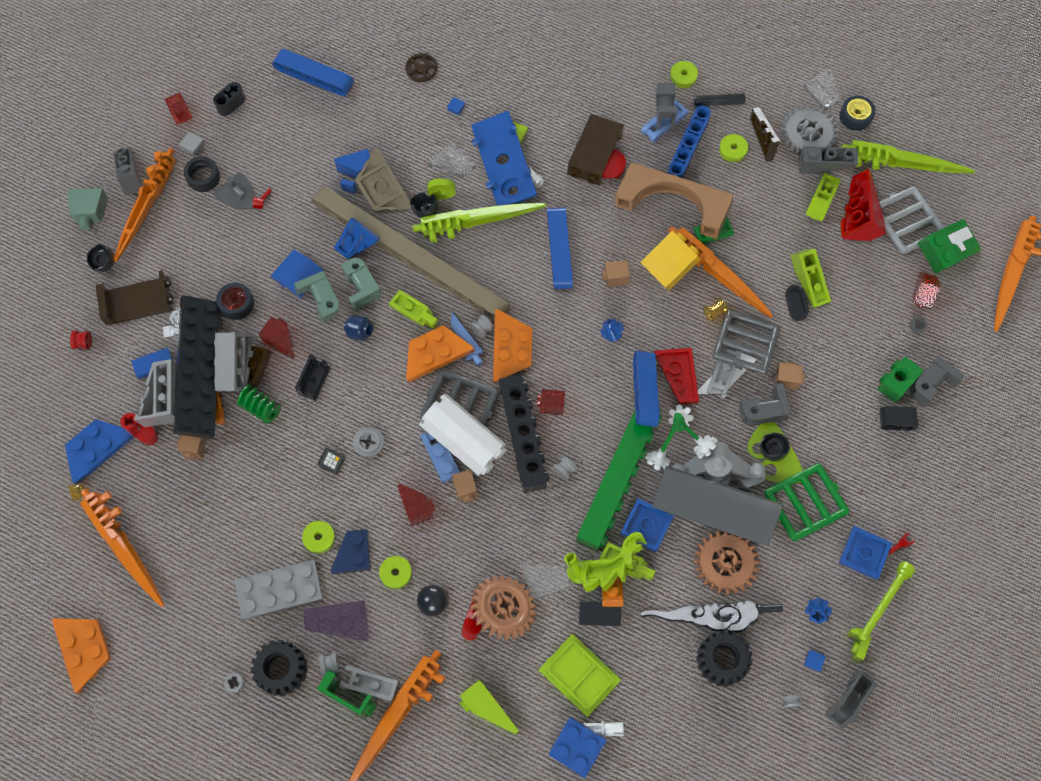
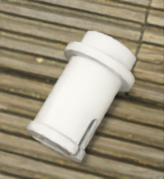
M528 166L531 170L530 175L534 187L539 188L544 182L543 177L537 175Z

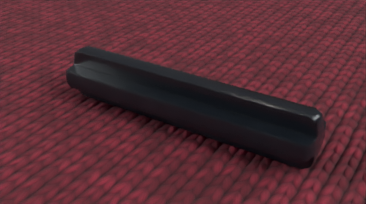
M744 93L694 96V106L745 103Z

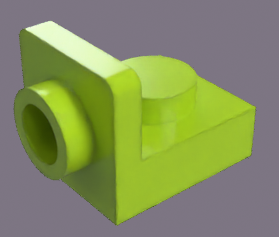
M855 627V629L851 628L847 632V636L858 640L854 641L850 652L853 653L851 659L860 663L866 656L872 636L869 635L866 641L860 640L859 634L863 629Z

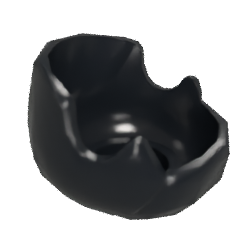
M425 192L416 194L409 202L413 213L418 217L433 215L439 206L437 198L433 194L428 196Z
M97 244L87 253L86 262L92 270L105 272L114 265L115 255L107 245Z
M780 433L765 434L759 443L761 454L767 460L773 462L783 460L790 451L788 439Z
M438 585L424 587L417 596V607L421 613L427 616L440 615L449 605L448 593Z

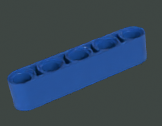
M281 49L272 62L276 70L339 96L345 97L354 84V79L350 75L286 49Z
M699 106L696 108L669 165L668 174L684 178L708 126L711 114L708 107Z
M547 208L554 290L573 289L566 208Z
M636 350L633 356L636 425L657 427L659 422V401L655 353Z

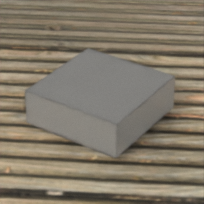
M188 132L179 146L195 156L205 142L202 138Z

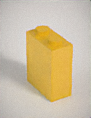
M671 231L641 261V264L667 290L676 285L701 260L698 257L700 252L693 245L689 247L684 243L687 239L680 232L676 235Z

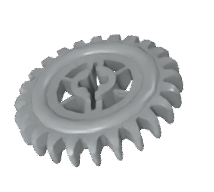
M809 104L806 110L800 105L799 111H797L796 107H794L792 112L788 111L787 116L785 115L780 130L783 134L782 139L786 140L785 144L791 145V150L796 149V153L802 151L803 146L832 147L835 145L839 136L837 134L839 128H836L838 122L832 123L834 116L828 118L829 111L823 115V107L817 112V105L810 110Z

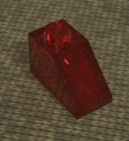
M920 272L912 296L915 305L921 308H932L940 290L939 277Z
M271 316L259 332L262 342L293 359L295 354L288 324L281 318L277 320Z
M402 484L397 485L411 527L434 519L432 512H435L432 500L428 501L426 495Z

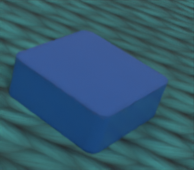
M453 97L447 106V110L460 115L465 107V102Z
M345 179L341 180L340 185L343 191L356 193L357 187L355 182Z
M810 650L808 651L804 666L820 672L825 656Z

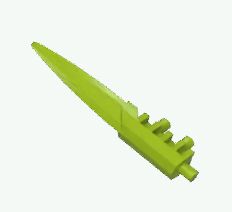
M853 140L851 145H841V148H857L858 165L856 167H860L862 159H864V163H868L869 160L873 161L872 168L874 170L879 169L880 162H882L884 167L887 164L889 167L896 168L898 166L933 172L975 173V170L927 155L898 150L894 146Z
M524 203L483 207L465 211L456 210L421 217V224L412 225L413 232L423 231L424 238H427V235H429L430 242L435 243L437 242L436 233L444 235L443 232L447 231L448 239H454L455 229L459 232L462 227L468 229L473 228L472 226L512 218L544 208L547 205L545 203Z

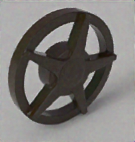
M419 53L408 58L405 69L410 79L416 82H426L436 75L438 66L436 60L431 55ZM422 58L420 61H415L414 59ZM426 58L430 59L434 64H427ZM412 63L415 65V68L409 72L408 67ZM435 68L433 73L427 77L426 73L428 70ZM413 74L423 75L424 78L414 77Z

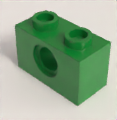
M906 356L901 361L897 359L890 367L892 372L890 374L885 373L880 378L879 382L881 384L877 388L895 404L924 371ZM895 376L900 377L902 381L897 380Z

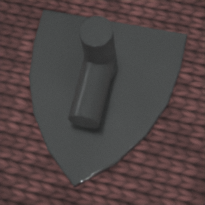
M241 172L237 173L233 178L228 177L226 179L227 183L213 193L219 201L227 206L237 209H254L252 207V201L255 197L251 183Z

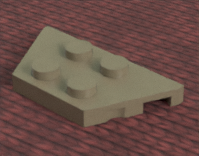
M375 147L355 181L373 211L411 209L408 197L378 147Z

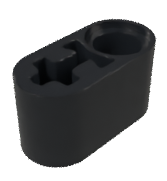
M238 82L228 84L213 98L217 112L221 116H228L246 100L242 86Z
M886 406L879 409L882 430L913 431L919 428L917 408Z

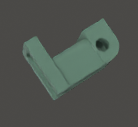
M353 258L341 264L349 283L353 282L359 291L348 297L354 311L382 297L378 284L362 259Z
M324 271L294 283V290L297 296L311 291L317 303L316 311L322 323L338 315L339 302Z

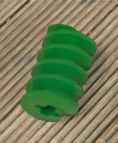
M251 384L245 386L238 397L239 407L244 408L245 411L250 412L251 415L256 416L257 419L262 420L265 424L271 423L280 413L281 404L276 406L275 400L270 402L269 396L264 398V393L260 392L258 394L257 388L252 390Z

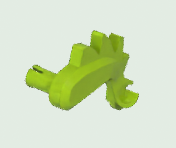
M634 532L624 540L621 552L613 559L579 561L575 553L573 555L572 552L568 553L564 557V561L568 565L567 575L573 583L583 584L586 592L596 589L600 584L605 592L613 585L618 576L622 582L626 581L627 568L634 569L635 567L633 555L643 549L642 545H637V543H647L641 533Z

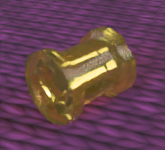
M719 298L714 304L703 307V312L707 319L712 322L720 314H726L728 307Z

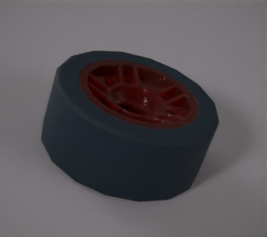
M234 282L223 286L218 291L216 303L225 317L237 320L250 314L254 307V298L248 287L242 283Z

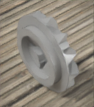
M372 427L359 430L353 439L355 451L358 455L360 454L365 458L374 457L381 452L384 446L382 433ZM371 436V440L375 444H370V446L367 449L366 444L363 442L368 441V439H370Z

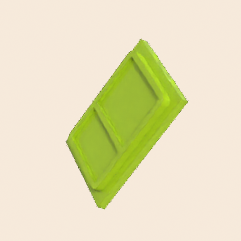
M573 634L561 644L557 651L539 669L586 717L606 699V696L621 681L616 674Z

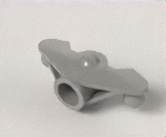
M716 442V447L713 450L710 449L711 454L709 456L704 455L701 459L695 456L683 466L681 464H674L672 468L727 486L730 481H738L747 489L762 484L766 478L764 465L761 463L750 465L733 453L729 445L723 442Z

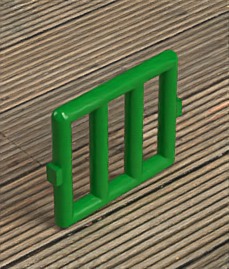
M816 463L764 490L766 498L776 502L778 501L774 494L784 490L806 526L796 532L783 509H781L778 521L782 523L789 537L794 542L848 515L850 512L838 492L840 488L836 482L833 483L820 463ZM816 472L818 473L840 510L832 514L828 512L809 481L808 476ZM801 481L823 519L815 523L811 521L790 485Z

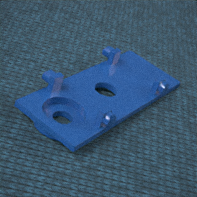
M509 110L472 124L475 136L472 143L473 146L478 145L489 182L485 184L488 190L492 189L497 206L520 204L524 200L537 196L530 175L531 170L527 166L515 131L517 129L512 122ZM501 155L509 157L508 162L504 165L497 163V159ZM511 188H518V192L515 195L509 194Z

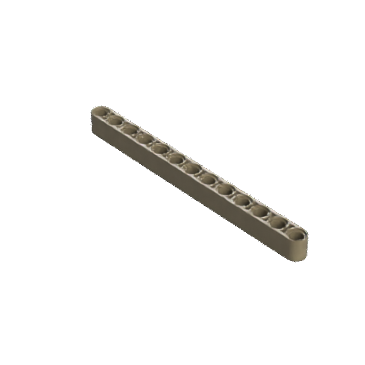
M323 186L311 199L317 208L347 226L350 218L358 220L381 238L380 241L375 243L376 246L494 321L495 309L506 314L511 309V306L499 296L329 188Z

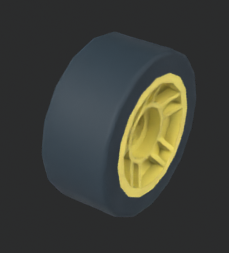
M855 95L849 97L844 101L840 110V120L848 129L855 131L866 129L871 124L876 113L875 106L871 100L864 96Z

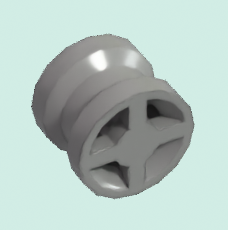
M481 315L477 322H473L470 325L474 333L482 339L488 331L494 329L493 324L484 315Z
M566 456L561 458L559 464L553 466L555 473L565 481L570 478L572 472H576L578 469Z
M336 652L331 653L330 656H319L322 676H325L328 670L335 674L340 673L339 659Z

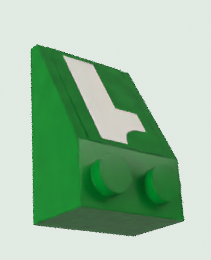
M964 219L946 226L917 242L935 274L981 251L977 240Z

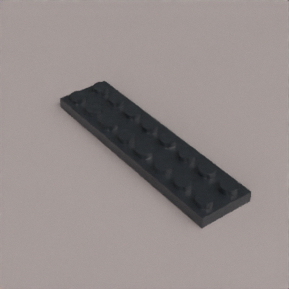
M182 295L180 299L173 434L213 439L215 436L214 341L215 333H219V307L216 301Z

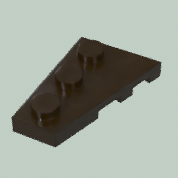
M760 107L753 108L750 115L753 129L766 162L773 161L780 140Z

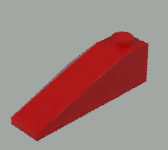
M868 168L852 177L848 193L850 196L849 202L844 208L846 211L845 218L841 220L840 224L841 236L845 240L871 241L886 234L883 213L872 174Z

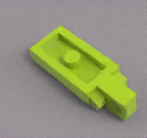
M401 290L389 302V307L418 325L424 326L426 324L432 329H435L438 325V319L432 316L433 312L430 311L429 307Z
M607 542L599 560L613 559L619 555L622 548ZM633 555L635 567L634 569L627 568V575L634 579L641 580V577L652 581L656 571L648 568V563L643 558Z

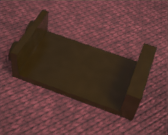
M590 114L569 160L567 174L574 178L586 180L591 184L601 185L603 172L617 141L623 135L624 125Z
M161 270L158 271L159 279L107 290L104 284L95 285L100 319L107 326L173 311L172 303H174L172 293L169 292V287H171L169 276L166 277Z

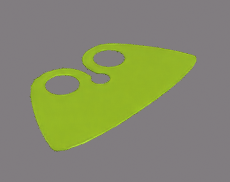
M775 422L760 424L748 442V451L754 458H765L762 454L754 453L752 449L755 443L761 442L765 434L774 432L783 434ZM791 445L788 455L783 460L776 462L765 460L761 463L764 467L767 464L775 465L777 469L776 474L773 476L766 474L765 478L772 482L779 483L803 470Z

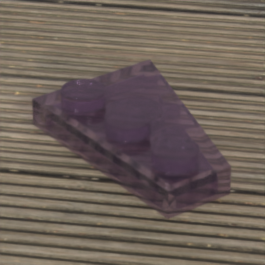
M365 601L303 609L306 631L369 642Z

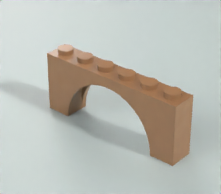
M631 162L615 195V206L632 211L636 204L652 194L664 192L679 194L689 199L698 208L702 217L700 234L718 239L732 207L733 194Z

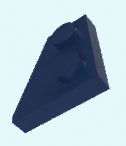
M367 529L346 532L332 565L331 574L371 570Z

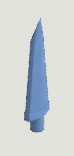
M451 312V325L455 334L473 346L475 351L465 356L467 362L473 360L476 366L482 365L483 361L480 355L484 351L453 312Z

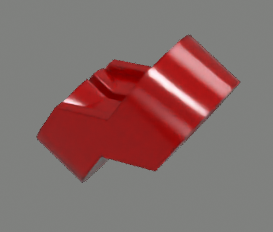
M126 413L122 416L120 420L121 426L141 443L149 446L157 442L158 433L152 426L144 427L134 421L136 414Z
M470 607L461 628V635L466 640L471 641L477 639L483 623L476 625L480 618L475 617L476 620L472 618V615L477 610H470Z

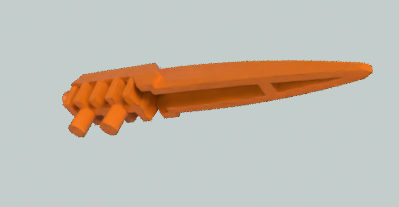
M168 148L167 152H155L153 156L157 165L152 164L146 168L149 180L144 179L143 183L145 185L141 186L138 191L139 196L123 229L114 262H117L144 222L155 199L160 197L176 164V160L173 157L174 149Z
M1033 215L1029 216L1028 220L1021 222L1005 267L995 314L994 331L998 332L1009 308L1025 264L1031 254L1041 255V249L1034 247L1036 239L1041 240V232H1039L1041 224L1036 223L1037 217Z
M671 226L668 229L669 233L673 231L676 235L680 232L687 239L684 243L689 247L693 245L700 252L698 257L701 260L696 264L697 267L703 264L704 271L711 274L745 302L772 318V313L738 275L715 256L714 252L682 227L677 230Z
M88 489L82 490L81 494L84 499L80 505L101 537L140 587L160 607H164L165 605L158 589L137 552L129 542L127 535L124 531L117 530L122 526L120 522L116 521L122 509L116 506L112 510L106 506V501L112 497V494L109 491L101 495V493L97 492L90 493Z
M434 650L430 658L425 655L422 657L375 728L349 781H358L372 764L406 715L411 711V703L417 705L420 697L427 702L432 700L434 695L428 692L426 688L431 685L432 679L440 684L446 679V677L438 672L442 668L436 663L442 655L439 651Z

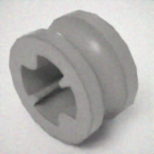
M237 673L229 674L224 680V687L231 693H239L245 686L244 678ZM234 678H237L239 686H234L235 689H232L230 681H234Z
M801 695L782 697V700L785 701L784 708L803 706V703L800 702Z

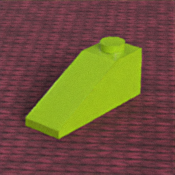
M824 173L805 215L810 216L814 220L823 221L841 179Z
M805 249L791 254L790 257L795 273L813 308L831 302L816 249Z
M480 679L460 695L462 699L460 705L466 713L471 711L473 715L514 735L519 733V730Z

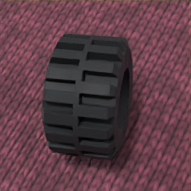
M728 630L714 632V634H710L702 642L697 651L696 661L699 663L697 667L702 671L701 675L704 678L707 677L709 679L708 682L711 684L714 682L716 686L725 685V687L734 685L742 680L750 671L749 667L753 661L750 660L752 651L748 650L749 644L743 642L744 638L742 636L737 637L735 632L728 633ZM725 647L734 654L735 666L733 669L722 670L714 663L713 651L716 648Z
M272 640L269 641V645L263 644L261 646L262 650L260 652L257 650L255 653L257 655L256 659L252 658L251 661L254 664L253 667H250L251 673L254 675L252 678L257 683L256 685L274 696H286V693H293L295 688L299 689L301 681L304 682L306 679L304 674L308 671V668H306L307 660L304 658V654L288 641L278 640L275 642ZM278 657H287L290 661L288 674L282 679L273 680L269 675L270 664Z

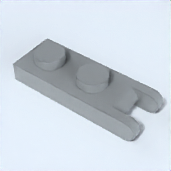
M724 347L721 352L736 358L741 356V353ZM718 360L706 393L710 394L712 388L722 391L721 399L724 400L736 369L735 365Z
M345 665L344 670L352 673L348 684L340 682V687L366 695L370 694L373 697L386 701H393L399 681Z

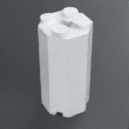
M443 394L440 397L442 401L440 403L435 401L422 417L423 421L419 425L478 476L489 473L495 465L492 462L498 458L500 459L507 451L504 448L506 444L450 396Z

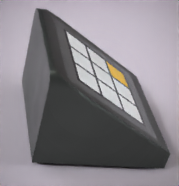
M325 447L317 465L320 469L337 475L345 457Z

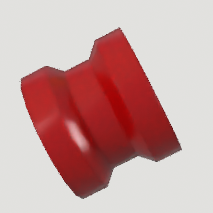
M73 330L70 334L71 348L78 349L82 347L83 349H90L92 344L91 332L84 331L80 333Z

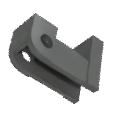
M657 83L656 130H660L662 118H670V130H674L677 106H674L675 83Z
M937 356L911 387L910 395L917 403L925 407L938 392L936 388L943 380L955 388L965 376Z
M783 383L775 384L772 390L774 397L772 400L757 402L756 398L741 401L739 411L741 419L746 425L754 426L788 420V415L792 412Z
M858 670L845 687L847 689L840 700L831 706L825 715L838 726L844 728L857 718L861 712L860 709L876 688L877 683Z

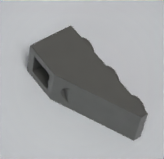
M803 146L799 156V173L818 174L858 165L857 148Z
M119 148L113 152L116 176L125 196L138 192L142 183L131 148Z

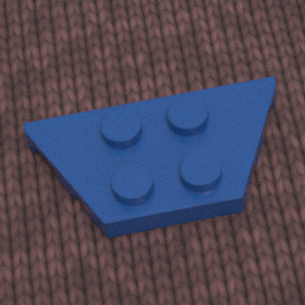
M95 419L65 444L72 482L76 486L80 484L134 436L124 428Z

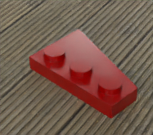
M692 348L654 350L655 358L678 404H698L699 396Z

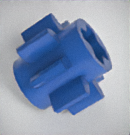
M614 318L603 322V329H600L602 337L610 342L619 340L622 337V331H625L622 322L616 321Z
M817 597L813 601H808L805 614H809V621L812 620L820 624L824 621L828 622L829 615L832 614V608L828 607L827 600L825 601Z

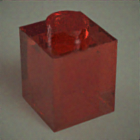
M180 92L164 99L176 125L192 118Z
M542 389V395L537 397V407H540V413L563 416L565 391Z

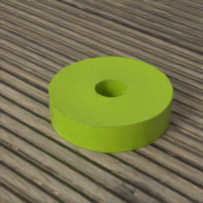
M680 61L672 66L670 80L672 83H675V86L688 88L696 83L698 70L693 63Z
M730 134L721 140L719 153L723 159L729 162H738L745 158L748 151V143L742 136Z
M443 178L431 180L427 184V194L429 196L433 194L437 199L452 198L456 194V184L449 179Z
M314 521L305 527L302 541L310 552L322 554L332 548L335 542V533L328 523ZM318 534L322 535L320 540L315 539Z
M391 556L382 562L379 576L386 587L401 589L410 582L412 569L405 558ZM394 570H399L397 576L392 575Z

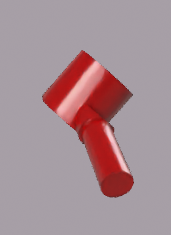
M268 188L261 198L254 197L252 207L262 209L264 201L272 190Z
M906 533L895 546L890 548L888 554L891 555L902 547L907 548L911 546L915 540L912 542L906 541V537L910 534Z

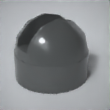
M920 316L912 319L910 322V328L913 332H921L927 327L926 320ZM920 322L921 325L916 327L915 324Z

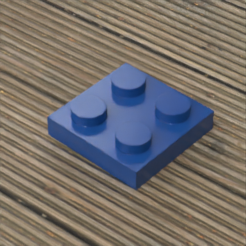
M638 498L620 535L627 538L630 534L639 532L643 535L647 544L640 542L638 544L657 552L674 516L653 508V505Z
M853 526L838 564L878 580L892 542Z
M570 716L548 755L585 778L607 739Z

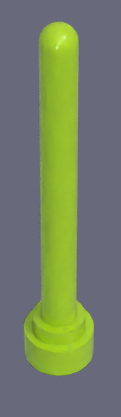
M905 561L899 564L896 569L897 577L859 634L860 640H867L904 580L913 576L915 567Z

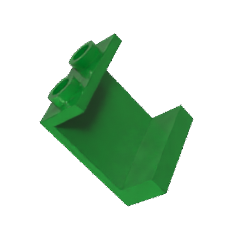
M328 670L317 690L364 719L368 716L371 717L377 708L375 704L377 700L368 694L358 709L334 695L333 693L341 679Z

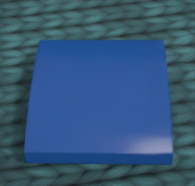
M294 249L270 277L284 289L287 288L297 296L294 290L295 282L324 270ZM305 293L300 294L297 297L300 299Z

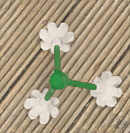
M679 404L676 406V410H669V414L672 417L668 419V422L673 425L663 447L658 452L652 451L645 455L647 463L649 465L654 464L655 470L659 471L661 467L665 469L666 466H669L670 460L665 457L666 448L676 431L686 430L695 439L698 446L694 448V452L699 459L703 458L704 455L709 456L711 454L710 449L713 450L716 447L715 443L718 440L715 437L711 438V436L706 435L703 439L689 428L688 421L694 420L693 415H689L691 412L689 407L683 409L682 405Z

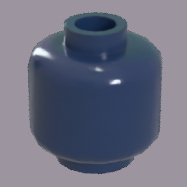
M352 315L345 321L344 331L350 339L365 341L372 335L373 325L367 317Z

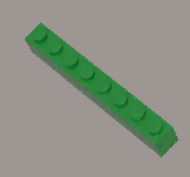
M635 410L576 538V542L596 551L599 550L600 546H605L608 536L605 534L608 528H613L616 518L613 516L616 511L620 512L624 503L621 500L624 493L628 494L632 485L629 482L631 476L636 477L640 467L637 463L639 459H644L647 449L644 447L647 442L651 443L655 434L652 431L653 427L636 425ZM659 415L658 425H659V423H660V421H661V418H662L661 415Z

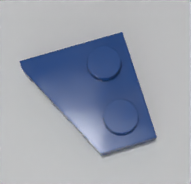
M350 218L334 249L345 258L350 259L380 241L381 238L355 218Z

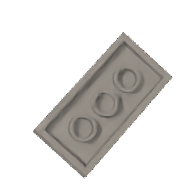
M315 560L235 580L241 619L243 621L323 600Z

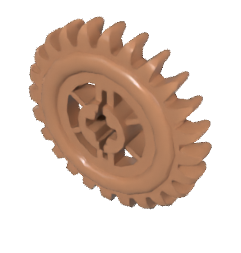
M717 530L716 537L710 532L708 534L709 540L703 537L702 542L704 545L698 544L697 547L700 551L694 552V555L699 557L693 560L695 564L699 565L694 570L701 572L698 578H705L703 585L710 583V590L712 591L716 587L718 594L722 590L725 591L726 595H729L730 590L737 594L738 588L741 591H745L744 584L749 587L752 586L750 580L757 579L753 573L760 571V569L754 567L760 564L759 560H754L759 553H752L755 545L748 547L750 540L742 541V537H736L733 534L728 535L727 532H723V535H721L720 531ZM723 548H728V549H731L732 551H729V550L724 551ZM734 551L739 555L740 560H738ZM716 552L718 559L712 560L713 554ZM724 559H726V560L730 559L731 562H730V564H729L728 562H727V563H724L723 560H724ZM712 563L717 564L721 570L719 573L714 569ZM736 564H741L739 572L735 569ZM728 572L730 576H723L721 573Z
M502 575L498 579L495 576H492L490 580L484 579L483 583L478 584V589L473 591V595L476 596L470 600L475 602L470 607V610H477L472 615V618H480L476 625L484 624L482 632L488 628L490 629L489 637L494 632L497 633V640L500 639L502 634H504L505 641L509 639L510 634L513 640L517 638L518 633L522 637L524 630L526 632L530 630V625L534 623L533 618L536 616V612L533 611L536 605L531 603L534 597L528 596L530 590H524V584L518 585L517 579L512 582L510 576L506 580ZM494 595L497 599L496 602L491 601V598ZM512 599H514L517 603V607H514V602ZM516 612H517L516 617L513 618V616H512L511 613H516Z

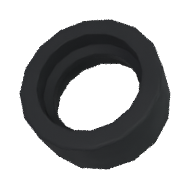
M205 156L195 157L184 167L183 175L189 187L195 191H210L220 181V172L216 163L211 158ZM207 167L212 170V174L206 180L195 181L192 179L193 173L199 168Z

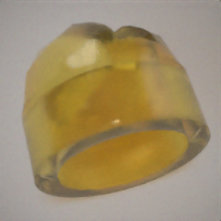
M73 484L68 486L73 501L83 497L81 491L84 487L82 485Z

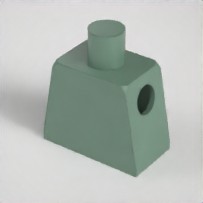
M102 188L68 189L69 214L75 223H79L80 230L88 231L90 230L91 223L102 221L108 196Z

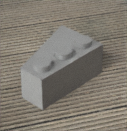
M235 332L215 333V391H242L247 386L250 368L247 366L249 357H253L254 351H251L252 342L256 340L257 335Z
M171 359L152 363L145 384L147 386L145 395L141 397V407L138 415L136 414L134 421L144 427L174 423L177 364Z

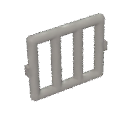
M912 186L897 194L893 192L888 195V198L879 201L881 208H884L913 194L918 202L890 216L885 217L883 215L886 233L902 255L920 248L917 243L920 240L905 246L900 237L930 223H933L937 230L944 228V225L916 186ZM920 209H923L928 216L896 232L890 225V223Z

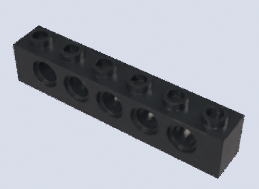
M521 374L499 379V387L523 493L546 489L547 482L550 479L548 470L543 469L542 463H545L543 451L539 452L538 445H541L539 433L535 434L534 427H537L535 416H531L530 409H533L531 398L526 396V392H528L527 381H523ZM513 395L521 396L518 400H514L511 397ZM518 412H523L525 416L522 418H518L515 416V414ZM521 430H527L529 431V434L526 436H522L519 432ZM525 448H532L534 451L531 454H526L523 450ZM536 466L538 470L536 472H529L528 467Z

